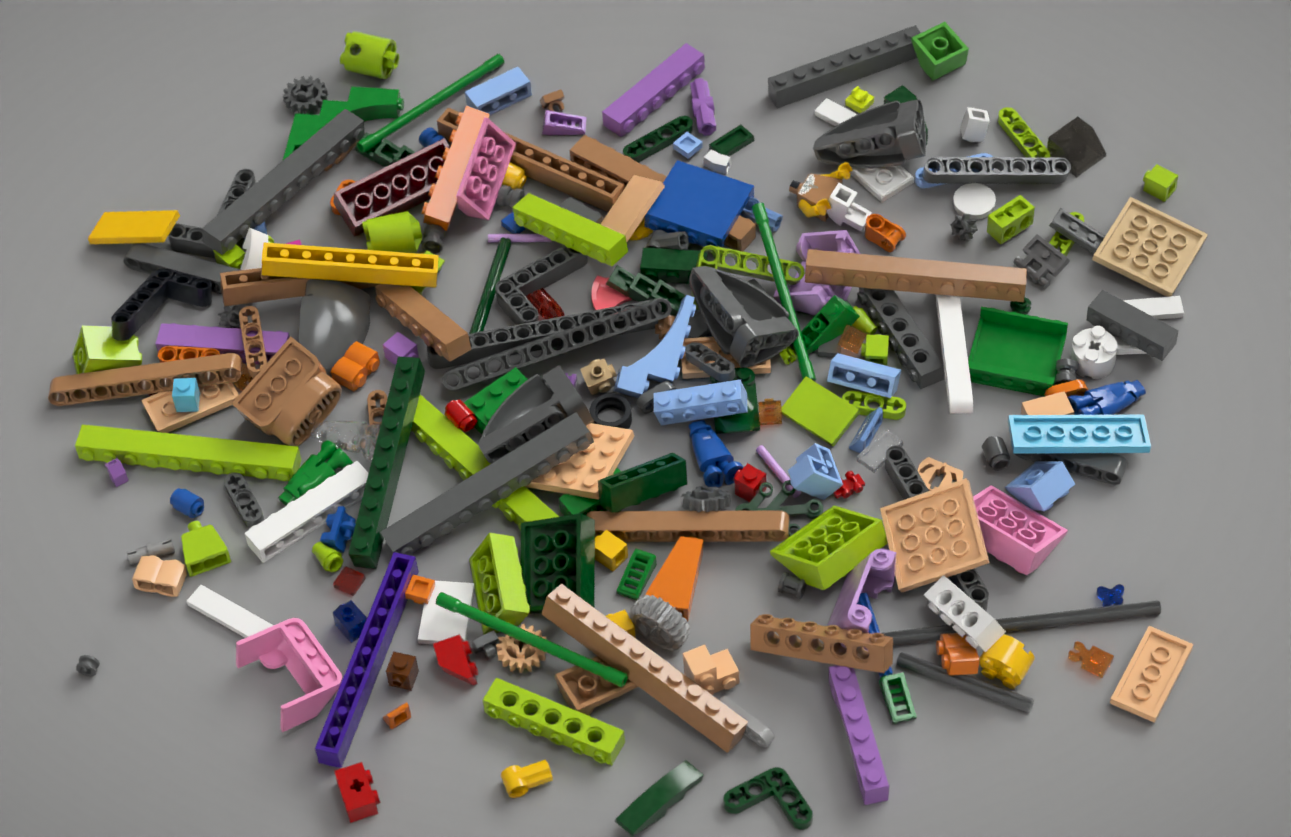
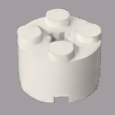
M1094 326L1093 328L1082 330L1074 336L1071 359L1078 362L1076 373L1079 376L1085 378L1086 375L1092 377V379H1101L1112 372L1116 361L1117 342L1109 332L1105 331L1101 326Z

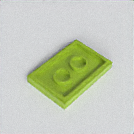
M807 376L779 410L782 415L832 447L835 446L860 414L858 408Z

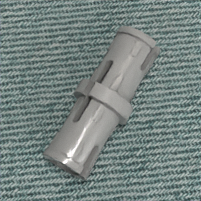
M169 538L154 544L147 543L144 547L127 551V556L132 566L139 563L141 556L154 555L160 557L174 553L175 550L172 540Z

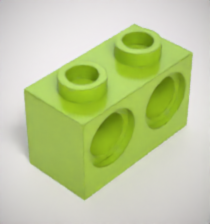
M1017 196L988 215L987 233L999 244H1003L1033 224L1035 207L1023 196Z

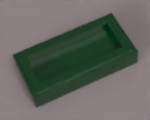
M741 124L710 143L709 150L712 149L721 155L730 157L752 143L754 135Z

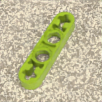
M1005 107L999 111V125L1025 157L1038 156L1039 158H1050V152L1015 109ZM1022 129L1024 132L1017 134L1013 130ZM1027 142H1031L1035 144V146L1027 147L1024 144Z

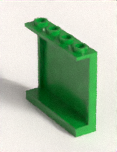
M981 306L980 319L968 359L971 382L1045 397L1046 390L1055 386V376L1058 373L1056 361L1062 358L1068 323Z

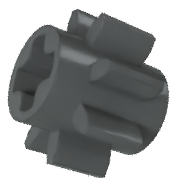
M970 214L955 216L956 220L950 224L952 235H958V240L962 241L973 239V234L978 231L976 226L977 220L970 219Z
M225 306V312L218 314L221 317L219 325H224L226 328H240L239 306H233L232 310L229 306Z

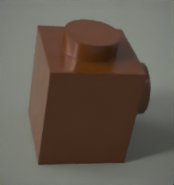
M393 651L386 669L389 686L412 691L419 672L416 656Z

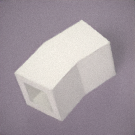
M711 149L703 157L705 167L717 173L727 174L731 166L729 156L721 155Z

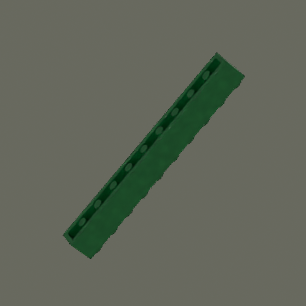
M398 356L348 553L355 567L377 569L384 541L381 531L386 529L424 380L425 369L420 358Z

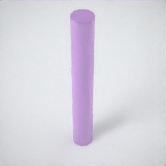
M488 234V243H497L502 237L509 238L511 242H552V240L540 234Z
M763 445L758 446L756 452L782 484L787 480H791ZM787 485L786 489L788 491L793 490V487L791 485ZM796 490L792 496L794 498L798 497L801 491Z

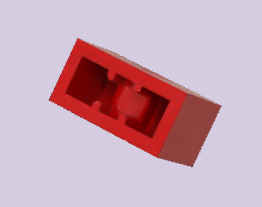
M360 762L335 770L337 784L350 823L378 814L377 804H380L377 790H371L370 784L374 782L370 769L365 770L363 763Z

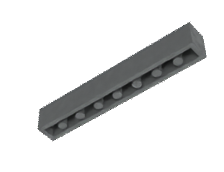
M915 25L769 77L768 95L776 108H780L916 59L917 55L911 39L921 32Z

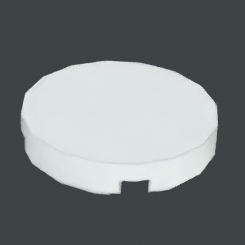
M969 183L955 191L953 205L955 211L960 216L970 214V219L978 220L988 217L992 213L996 205V198L994 192L989 187L979 183Z

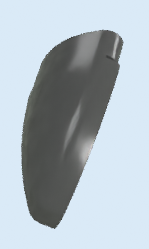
M920 99L903 103L899 101L886 103L859 113L836 125L814 142L813 150L816 158L821 162L838 166L847 162L851 167L875 168L903 165L905 160L924 157L926 155V128Z
M701 266L692 268L689 283L702 317L723 353L731 354L740 367L754 366L774 357L792 344L799 336L798 330L788 319V311L758 287L737 276L712 267Z
M310 279L306 282L305 296L301 298L299 343L317 357L325 368L326 374L332 378L331 370L333 366L345 355L348 348L356 341L361 344L365 341L370 326L371 297L361 289L343 282Z
M560 365L543 374L542 377L544 379H541L536 374L525 381L505 399L493 414L479 441V448L490 464L577 412L586 426L594 421L579 393Z

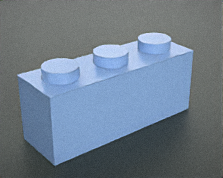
M516 67L465 91L466 103L469 107L492 115L532 96L531 83L521 69Z
M837 353L830 362L827 382L891 398L898 389L901 370Z

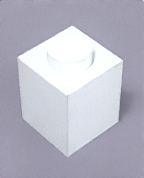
M967 107L960 126L962 139L968 142L983 143L990 123L987 110Z

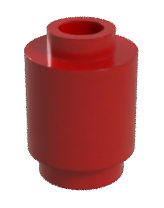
M452 400L446 405L444 414L458 429L468 432L474 428L477 423L475 414L461 400Z

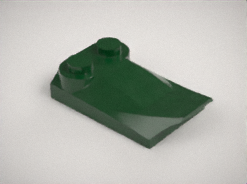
M735 368V378L733 380H741L747 392L748 412L714 417L716 434L760 431L755 374L749 368ZM710 376L711 384L721 383L720 381Z

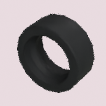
M615 393L603 394L591 403L589 412L594 420L592 424L624 429L630 428L632 423L631 404L622 395ZM606 408H617L624 412V416L615 422H606L598 418V414Z

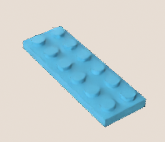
M1144 415L1008 416L1013 454L1150 453L1151 450Z

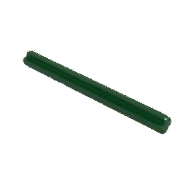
M502 237L499 241L469 334L484 331L496 294L495 285L500 281L511 247V240L509 238Z

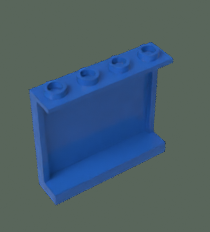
M677 160L663 182L665 185L664 189L645 215V227L653 231L662 230L666 233L685 231L688 235L689 243L703 247L712 245L724 248V240L750 197H754V185Z

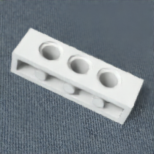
M942 576L924 594L930 602L927 606L936 615L941 613L940 618L948 626L953 623L954 626L952 628L961 637L966 635L965 640L973 648L979 646L986 652L1006 633L991 615L945 576Z

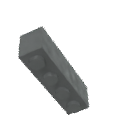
M1104 290L1088 306L1087 321L1094 326L1103 327L1112 336L1126 341L1129 345L1137 347L1151 357L1163 361L1177 343L1179 330Z

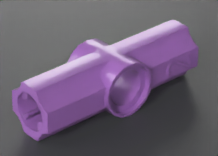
M697 78L690 83L693 116L696 117L699 133L708 136L716 131L713 97L710 96L708 82L702 78Z

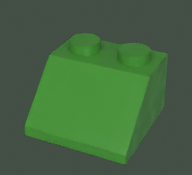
M945 21L911 39L919 64L932 81L966 64L969 48Z

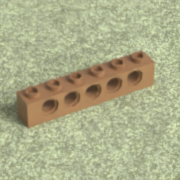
M770 614L759 615L750 624L751 650L880 673H885L893 664V637L884 636L882 633L870 634L864 633L859 629H840L836 625L822 626L812 621L799 622L793 618H775Z

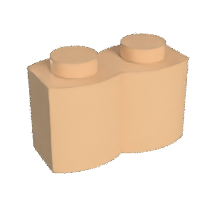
M154 555L141 556L132 578L134 588L144 592H157L165 596L177 597L187 576L186 566L175 559L163 561Z

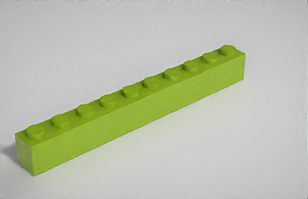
M420 394L411 428L416 438L421 443L425 442L434 455L441 456L446 465L451 469L454 468L463 480L489 466L490 463L485 458L479 445L462 430L458 429ZM525 486L520 487L512 492L509 497L501 499L492 505L494 508H499L508 521L515 522L520 531L522 522L559 517Z
M84 424L81 426L75 444L79 459L86 461L95 460L108 463L118 458L121 463L131 466L143 465L151 468L162 467L172 470H191L193 472H210L217 475L240 473L243 476L256 477L258 479H277L280 481H289L299 469L302 460L298 446Z

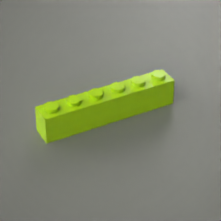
M530 193L512 207L514 220L519 226L563 244L567 248H572L583 255L592 257L601 263L613 266L628 253L625 235Z

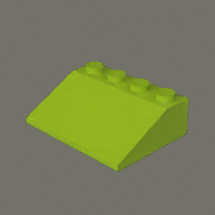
M832 506L773 548L770 554L801 580L804 579L807 585L825 590L830 588L841 577L846 576L848 572L854 569L856 565L873 551L887 545L888 541L881 519Z

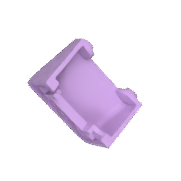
M847 230L802 233L796 246V251L802 259L801 265L804 269H806L808 249L860 254ZM804 274V277L797 284L791 285L790 289L788 287L794 310L815 316L834 295L846 301L852 287L805 283ZM776 289L773 297L781 305L778 291Z
M876 549L847 574L827 626L836 625L840 629H859L864 633H869L872 619L871 611L865 606L858 605L857 601L861 593H867L869 597L877 599L878 594L883 590L892 592L895 584L896 552L887 549Z

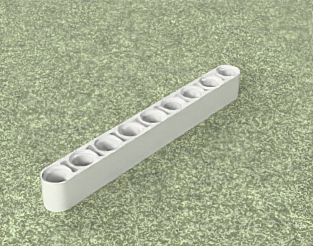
M935 294L949 414L973 413V395L960 296Z

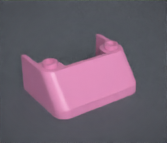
M287 619L236 642V666L238 669L256 660H260L269 669H277L285 665L306 695L281 706L280 729L282 732L315 718L340 687L342 682L341 672L301 619Z

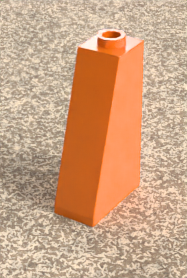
M680 536L645 594L649 596L654 595L657 599L660 597L663 601L669 602L672 607H675L678 612L682 613V617L686 618L687 621L690 616L703 556V539L692 536Z

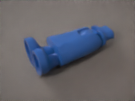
M1127 380L1124 383L1117 382L1087 390L1084 396L1072 395L1067 398L1074 410V415H1114L1133 402L1138 401L1140 396L1146 394V391L1138 380L1133 382Z
M704 420L690 423L688 426L690 429L689 436L700 471L705 472L703 474L705 485L719 488L723 484V479L727 485L735 483L734 476L738 470L744 468L740 462L734 461L733 456L724 443Z

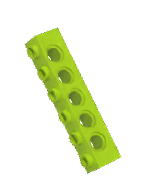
M497 677L483 698L484 711L490 717L505 720L513 727L524 728L534 736H543L556 745L569 747L575 753L588 755L602 764L613 765L625 744L624 730Z

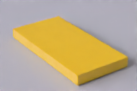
M178 210L104 212L89 235L88 240L90 244L164 243L179 219L180 214Z

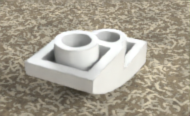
M252 228L248 229L242 247L247 251L240 270L262 268L263 243H268L267 234Z

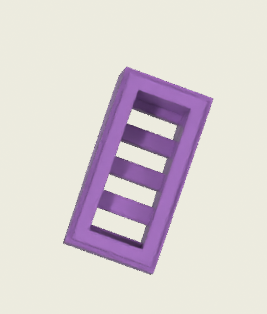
M546 110L543 120V135H585L586 117Z

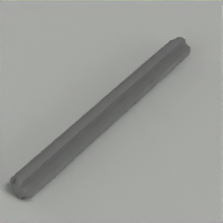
M901 652L897 658L898 666L1026 712H1030L1033 707L1034 700L1013 691L968 675H948L946 669H943L942 666Z

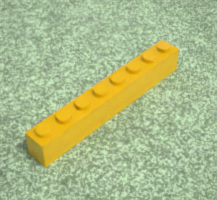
M264 242L262 275L436 288L439 255Z

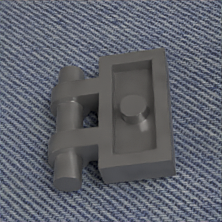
M1036 234L1022 249L1027 257L1023 260L1018 256L1014 259L1013 263L1018 268L1027 269V274L1032 277V281L1037 285L1041 284L1044 288H1047L1050 285V281L1046 278V275L1050 273L1056 277L1070 260ZM1034 262L1042 266L1038 271L1032 267Z

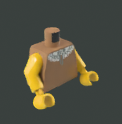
M845 162L838 167L837 171L830 174L817 175L811 173L807 176L804 183L793 180L790 184L789 192L797 195V207L806 217H816L826 222L829 217L826 210L831 209L828 202L829 197L838 183H843V178L845 180L850 178L851 174L849 172L853 169L849 163Z

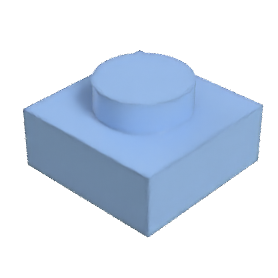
M689 132L683 134L673 143V149L687 159L702 148V141Z

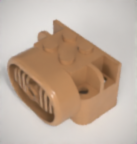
M290 336L233 401L232 405L247 421L249 420L263 433L275 435L285 445L298 446L305 442L333 411L341 397L342 388L326 374L325 368L317 357Z

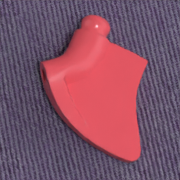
M597 275L593 282L591 301L594 310L619 306L630 301L632 298L606 285L609 277Z

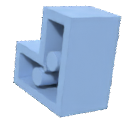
M816 443L796 458L797 463L788 470L791 485L796 490L825 500L843 486L830 449Z

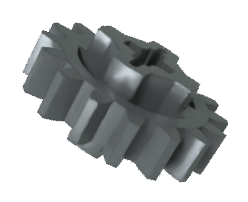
M301 76L299 81L295 78L293 84L288 83V88H284V103H286L287 109L291 108L292 113L297 110L299 114L305 111L307 114H310L311 110L318 112L317 107L321 108L323 100H327L328 96L325 83H320L319 78L313 80L312 76L308 79Z
M698 486L696 490H692V492L687 491L686 494L681 496V507L689 509V511H718L719 509H726V507L731 505L730 493L728 491L722 492L718 487Z

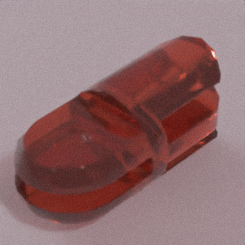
M543 287L540 290L534 291L533 294L529 293L526 295V298L537 309L538 314L545 320L565 316L557 301Z

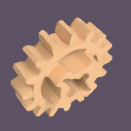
M525 624L521 625V629L542 637V631L538 630L535 632L533 625L529 629H525ZM504 634L505 637H498L499 644H496L498 660L502 661L503 667L509 665L511 672L516 668L519 669V673H523L525 668L532 672L533 665L539 668L540 660H546V652L506 634Z

